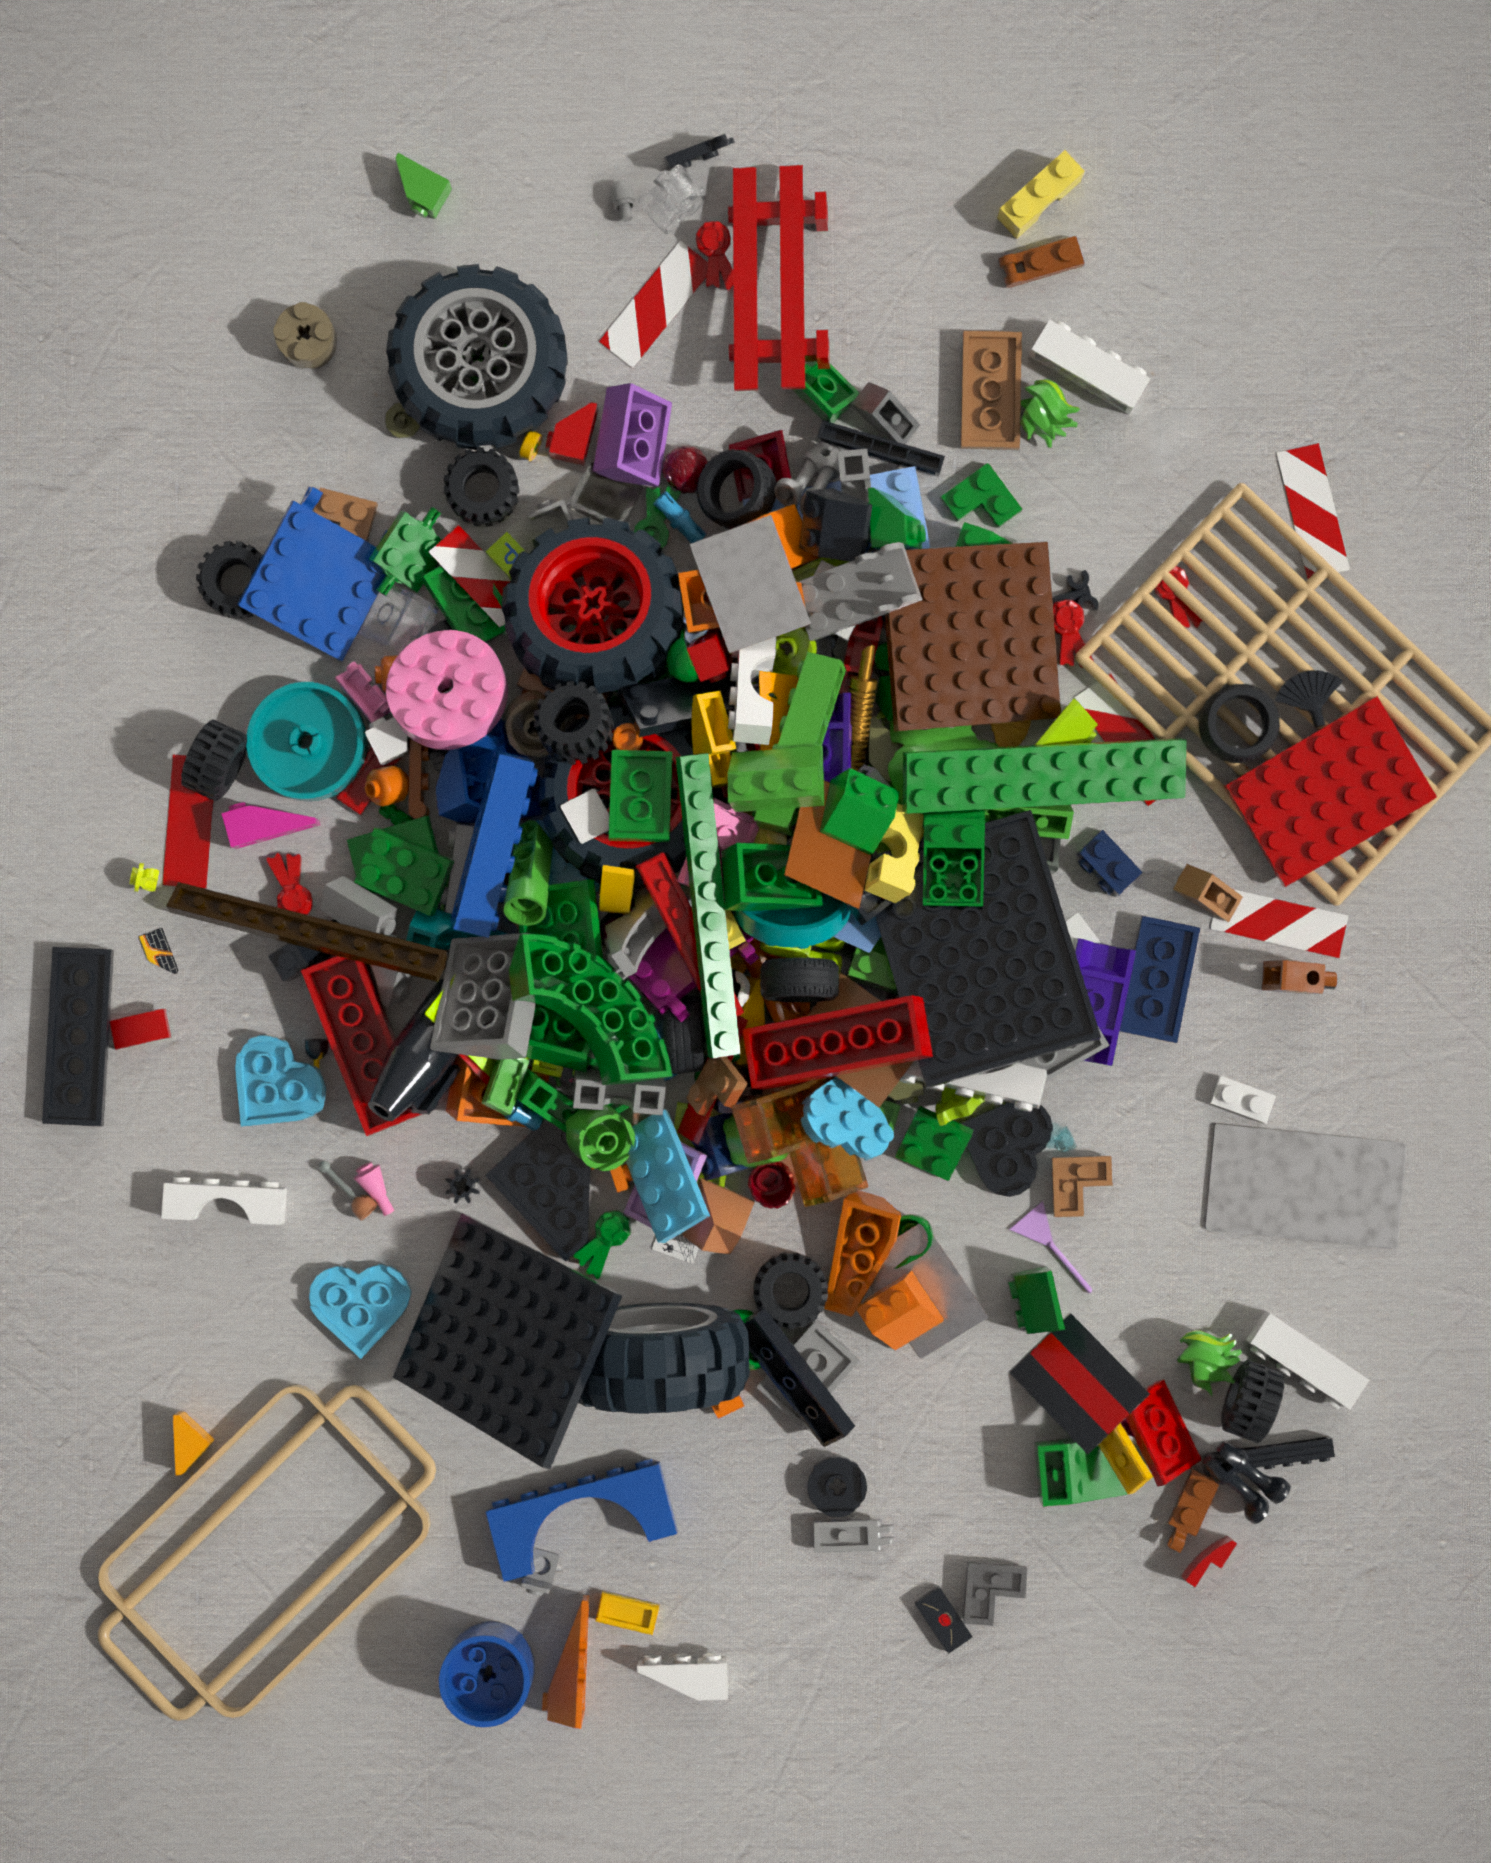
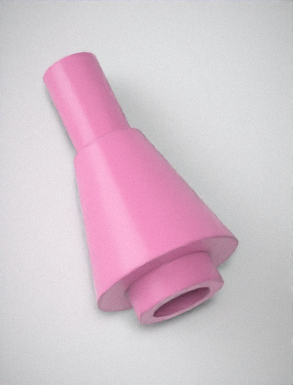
M369 1162L356 1169L357 1175L353 1179L373 1200H376L384 1216L392 1213L394 1208L386 1196L387 1192L380 1164L373 1166L372 1162Z

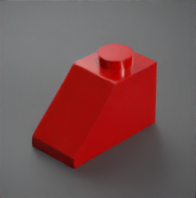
M591 402L556 423L554 432L549 431L545 448L549 449L551 458L585 466L598 415L597 403Z
M721 629L694 639L688 646L687 651L700 681L709 679L710 683L725 678L727 676L725 672L729 671L731 662Z

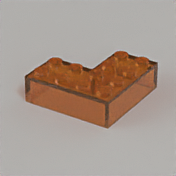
M836 1076L801 1082L731 1106L748 1164L789 1153L805 1207L831 1202L869 1187L860 1157L855 1154L850 1156L841 1145L829 1148V1146L824 1145L820 1141L817 1143L813 1142L806 1134L801 1123V1118L804 1117L803 1108L805 1104H802L803 1100L810 1093Z

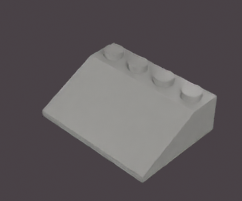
M529 933L489 936V938L481 936L452 939L442 986L443 993L438 1006L430 1049L439 1052L499 1060L526 1058L536 1003L512 1001L509 968L519 935ZM455 975L454 980H453V983H452V986H451V979H452L453 976Z

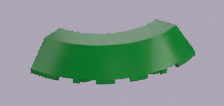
M540 934L519 935L509 968L512 1001H527L543 1005L567 1019L581 1033L591 1048L599 1067L602 1085L628 1084L672 1077L666 1046L663 1038H659L653 1022L655 1019L653 1015H648L639 1000L641 998L639 993L629 981H624L613 971L611 964L598 955L593 956L589 952L580 949V945L557 940V937Z

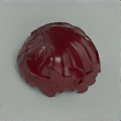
M678 447L666 455L662 473L669 485L673 486L676 490L683 494L695 493L698 486V477H700L699 474L704 469L705 464L708 463V460L701 450L696 447Z
M781 1161L756 1166L750 1172L748 1188L753 1199L760 1203V1205L765 1208L779 1209L788 1204L795 1192L794 1176L789 1167Z

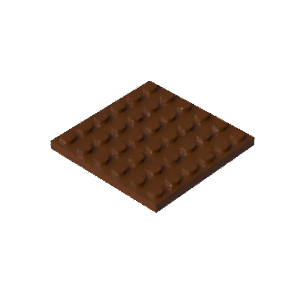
M1048 542L906 550L922 600L885 614L894 732L1058 718L1061 714Z

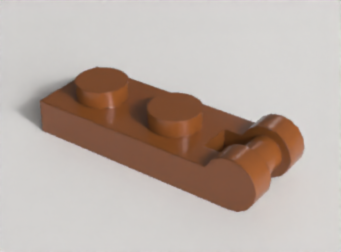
M1076 236L1016 254H1007L998 259L1000 268L1004 269L1006 274L1004 281L1007 288L1084 266L1085 263ZM1022 264L1024 272L1017 273L1015 265Z
M410 738L409 814L417 819L430 815L429 807L424 804L425 791H429L430 775L425 773V761H430V747L421 745Z

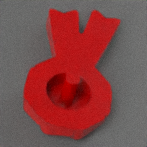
M719 221L705 222L697 231L695 240L697 249L708 257L706 287L715 286L719 289V274L721 273L726 289L729 291L734 286L733 268L725 255L731 245L729 229Z
M1175 566L1169 573L1187 589L1189 581L1185 570ZM1163 580L1154 588L1158 597L1169 601L1171 615L1185 628H1190L1188 618L1196 628L1200 626L1201 622H1204L1174 594Z
M1066 599L1053 604L1055 632L1061 635L1059 665L1067 663L1069 666H1074L1073 651L1076 655L1085 645L1078 632L1084 623V614L1079 604L1073 600Z
M279 853L274 858H266L283 888L277 896L278 908L308 915L313 908V898L311 892L300 885L301 855L297 854L294 857L290 854L286 855L288 870H286Z

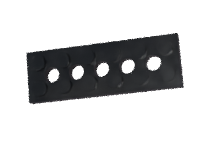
M52 947L42 1124L104 1126L114 950ZM80 969L86 970L89 974V981L84 986L77 985L74 980L75 973ZM81 998L87 1003V1011L83 1015L78 1016L74 1013L72 1006L77 999ZM76 1028H81L86 1035L85 1041L80 1045L74 1044L71 1040V1033ZM75 1057L80 1058L84 1063L83 1071L77 1075L73 1074L69 1069V1063ZM72 1087H77L82 1092V1099L77 1104H72L67 1098V1093Z

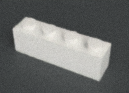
M1049 319L1034 344L1029 357L1129 415L1151 379L1146 376L1147 373L1136 365H1131L1130 367L1123 363L1121 357L1113 351L1106 350L1104 352L1099 349L1091 338L1084 335L1079 337L1070 332L1071 328L1061 321L1053 322Z
M1264 1311L1246 1339L1247 1342L1252 1344L1250 1351L1264 1360L1267 1356L1276 1360L1277 1363L1274 1367L1289 1377L1292 1372L1301 1377L1302 1379L1299 1383L1311 1392L1315 1393L1319 1389L1327 1396L1324 1400L1338 1410L1342 1405L1351 1410L1370 1381L1267 1311Z

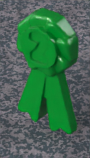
M668 486L666 491L677 502L681 492L673 491ZM660 487L655 490L647 488V517L635 525L634 532L644 530L658 541L663 549L666 547L669 538V530L664 524L666 516L653 505L660 496L661 490Z
M618 1210L605 1211L601 1214L595 1223L596 1237L579 1249L573 1256L579 1259L580 1266H584L594 1255L586 1274H594L596 1279H599L610 1248L621 1246L631 1235L630 1219Z

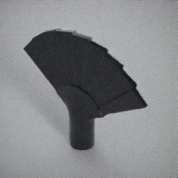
M1320 670L1302 672L1291 677L1282 685L1274 701L1308 712L1314 728H1319L1326 725L1321 711L1322 706L1341 685L1343 680L1329 672Z

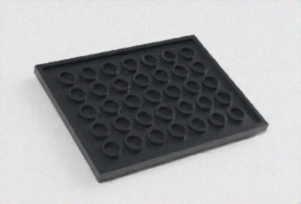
M1025 811L985 823L983 906L923 905L924 841L919 842L918 853L920 854V859L915 867L913 878L915 879V887L912 893L897 903L892 902L875 917L899 998L911 995L923 997L933 1057L918 1060L926 1089L1101 1039L1032 811ZM891 850L879 854V856L886 854L892 857Z
M461 1213L393 1378L540 1467L551 1469L623 1295L474 1217Z

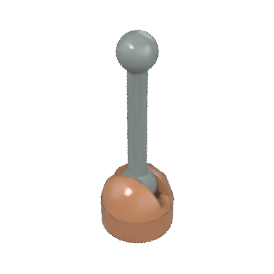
M320 1162L319 1170L327 1173L353 1200L351 1207L354 1215L360 1221L367 1218L376 1209L378 1204L368 1195L357 1196L330 1169L329 1162Z

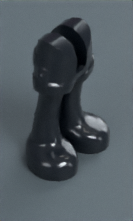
M1222 1441L1216 1449L1229 1462L1228 1465L1225 1466L1212 1453H1209L1203 1459V1463L1210 1472V1477L1217 1484L1228 1485L1242 1497L1245 1503V1518L1252 1524L1261 1522L1267 1516L1269 1503L1264 1496L1247 1485L1237 1475L1238 1473H1242L1262 1490L1264 1495L1275 1504L1282 1502L1290 1492L1291 1485L1284 1478L1270 1477L1263 1474L1248 1461L1249 1456L1242 1448L1234 1447L1225 1441Z

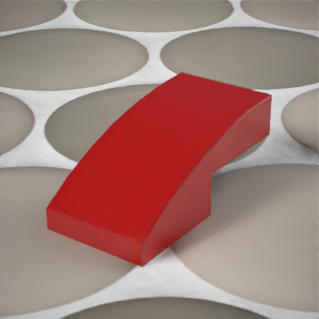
M166 1009L154 1010L110 1021L115 1050L172 1038Z
M1228 1535L1215 1541L1192 1560L1181 1577L1187 1583L1196 1587L1211 1563L1222 1569L1237 1543Z

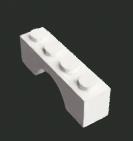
M776 637L734 651L731 654L732 658H737V663H732L730 674V681H736L735 687L730 688L729 705H734V711H729L728 729H733V742L769 745L772 731L773 702L761 697L754 690L751 683L759 678V671L772 673Z
M449 687L450 690H448V691H446V692H444V693L450 692L453 687ZM383 717L369 724L370 729L365 731V734L380 764L384 766L409 753L410 737L403 732L394 717L387 721Z
M173 1177L172 1182L163 1183L161 1219L194 1220L197 1219L200 1211L208 1202L216 1198H225L238 1203L245 1210L251 1224L282 1225L285 1223L287 1188H279V1182L261 1181V1187L249 1186L250 1181L232 1180L231 1185H220V1179L202 1178L201 1184L190 1183V1177Z

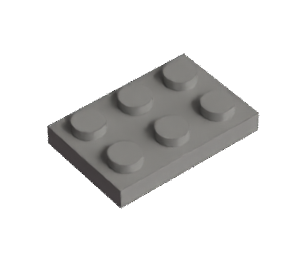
M816 1320L793 1344L830 1393L860 1361ZM766 1374L757 1384L756 1388L801 1427L804 1424L803 1420Z

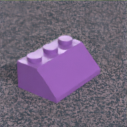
M632 383L607 387L593 471L614 481L653 487L659 486L672 402Z

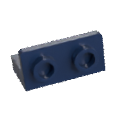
M1101 830L1076 854L1080 858L1077 861L1080 867L1087 874L1093 872L1100 880L1097 883L1098 886L1108 896L1111 894L1115 897L1119 896L1143 873L1104 830Z
M723 1113L710 1117L699 1144L691 1141L696 1150L707 1155L701 1169L706 1181L749 1168L734 1164L730 1157L723 1124L726 1119L730 1118L732 1113Z

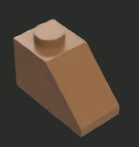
M1186 864L1173 887L1174 891L1188 901L1227 922H1230L1243 896L1212 873Z

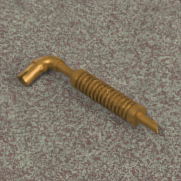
M874 645L868 646L862 651L859 675L851 676L849 684L852 687L849 688V693H851L850 723L852 724L851 768L856 771L865 764L863 760L866 757L864 754L867 751L865 748H867L866 743L869 736L867 731L870 730L868 725L871 724L870 719L872 718L871 713L873 711L871 708L874 705L871 702H874V697L872 696H875V692L873 690H876L877 680L870 678Z

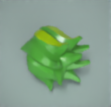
M1036 380L1034 385L1025 387V390L1033 395V397L1021 400V406L1025 408L1020 425L1027 434V440L1031 438L1032 434H1037L1045 440L1047 447L1051 448L1055 435L1066 437V432L1061 428H1077L1078 423L1066 415L1079 412L1080 408L1069 405L1058 384L1052 380Z
M1194 1330L1186 1333L1179 1340L1181 1343H1186L1188 1347L1178 1357L1177 1362L1189 1364L1194 1386L1206 1390L1212 1396L1211 1384L1219 1381L1235 1383L1227 1369L1240 1361L1237 1356L1242 1354L1241 1349L1230 1351L1236 1344V1340H1230L1233 1336L1230 1333L1222 1338H1218L1204 1331Z

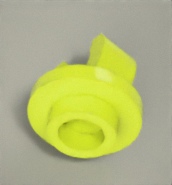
M140 863L139 868L133 867L129 884L135 885L134 891L138 892L139 886L147 891H155L159 870L154 868L143 870L144 863Z

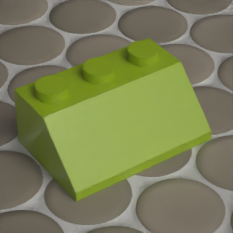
M1073 699L1034 746L1090 743L1097 735L1093 730L1098 724L1076 699Z

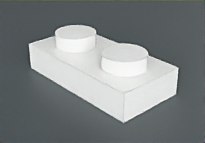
M1219 1076L1209 1103L1267 1124L1276 1096Z

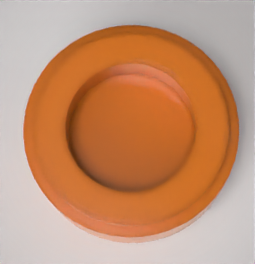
M626 723L614 730L612 741L616 750L639 751L643 738H639L633 724Z

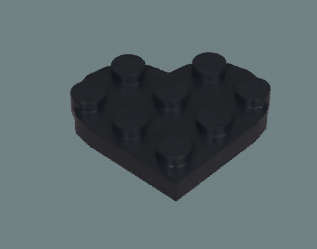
M1007 1102L960 1123L973 1129L972 1136L966 1146L980 1179L996 1195L1007 1197L1020 1195L1029 1189L1035 1180L1038 1169L1035 1155L1046 1148L1053 1131L1051 1116L1042 1105L1039 1106V1109L1032 1108L1031 1112L1014 1108L1015 1103Z

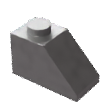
M871 382L866 384L851 404L869 424L890 440L906 444L920 426L917 420L889 390Z

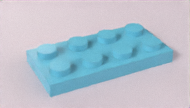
M663 1109V1115L652 1114L632 1127L635 1134L634 1146L631 1145L628 1152L630 1156L626 1160L658 1243H666L710 1216L668 1110Z

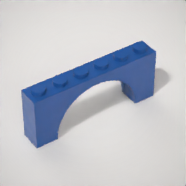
M652 1458L636 1462V1468L624 1471V1467L621 1466L607 1470V1476L598 1479L595 1478V1474L578 1478L579 1484L567 1487L566 1482L549 1486L550 1492L538 1495L537 1490L520 1494L521 1500L510 1502L509 1498H504L491 1502L492 1508L486 1511L503 1581L513 1580L534 1573L533 1551L541 1524L556 1508L575 1499L588 1497L602 1498L621 1505L638 1520L648 1542L676 1535L678 1528L660 1462L653 1463Z

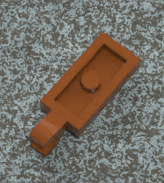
M1192 1468L1167 1522L1175 1527L1167 1542V1546L1181 1553L1188 1533L1195 1537L1197 1536L1220 1485L1211 1477Z

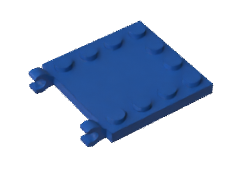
M308 487L300 504L291 501L237 606L333 658L343 661L379 593L376 588H378L386 575L379 566L369 560L376 546L312 511L319 502L323 492L314 487ZM385 530V532L383 533V535H382V537H381V540H382V538L384 537V535L386 534V532H387L388 530Z

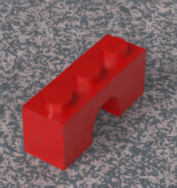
M881 616L855 626L847 646L844 660L846 671L838 695L849 693V688H852L849 686L851 676L859 675L862 651L868 646L874 645L871 678L883 625Z

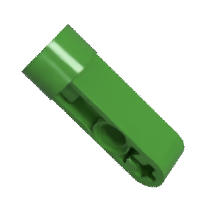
M535 820L526 821L519 826L522 827V834L519 844H514L512 856H515V860L509 876L504 903L505 916L516 924L526 926L535 925L546 916L548 883L553 851L550 837Z

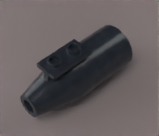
M440 979L434 985L387 1052L368 1103L369 1108L384 1120L393 1121L406 1109L410 1113L429 1115L438 1106L439 1100L446 1090L452 1086L455 1077L461 1070L458 1065H451L458 1054L430 1049L435 1023L425 1012L441 993L444 979Z

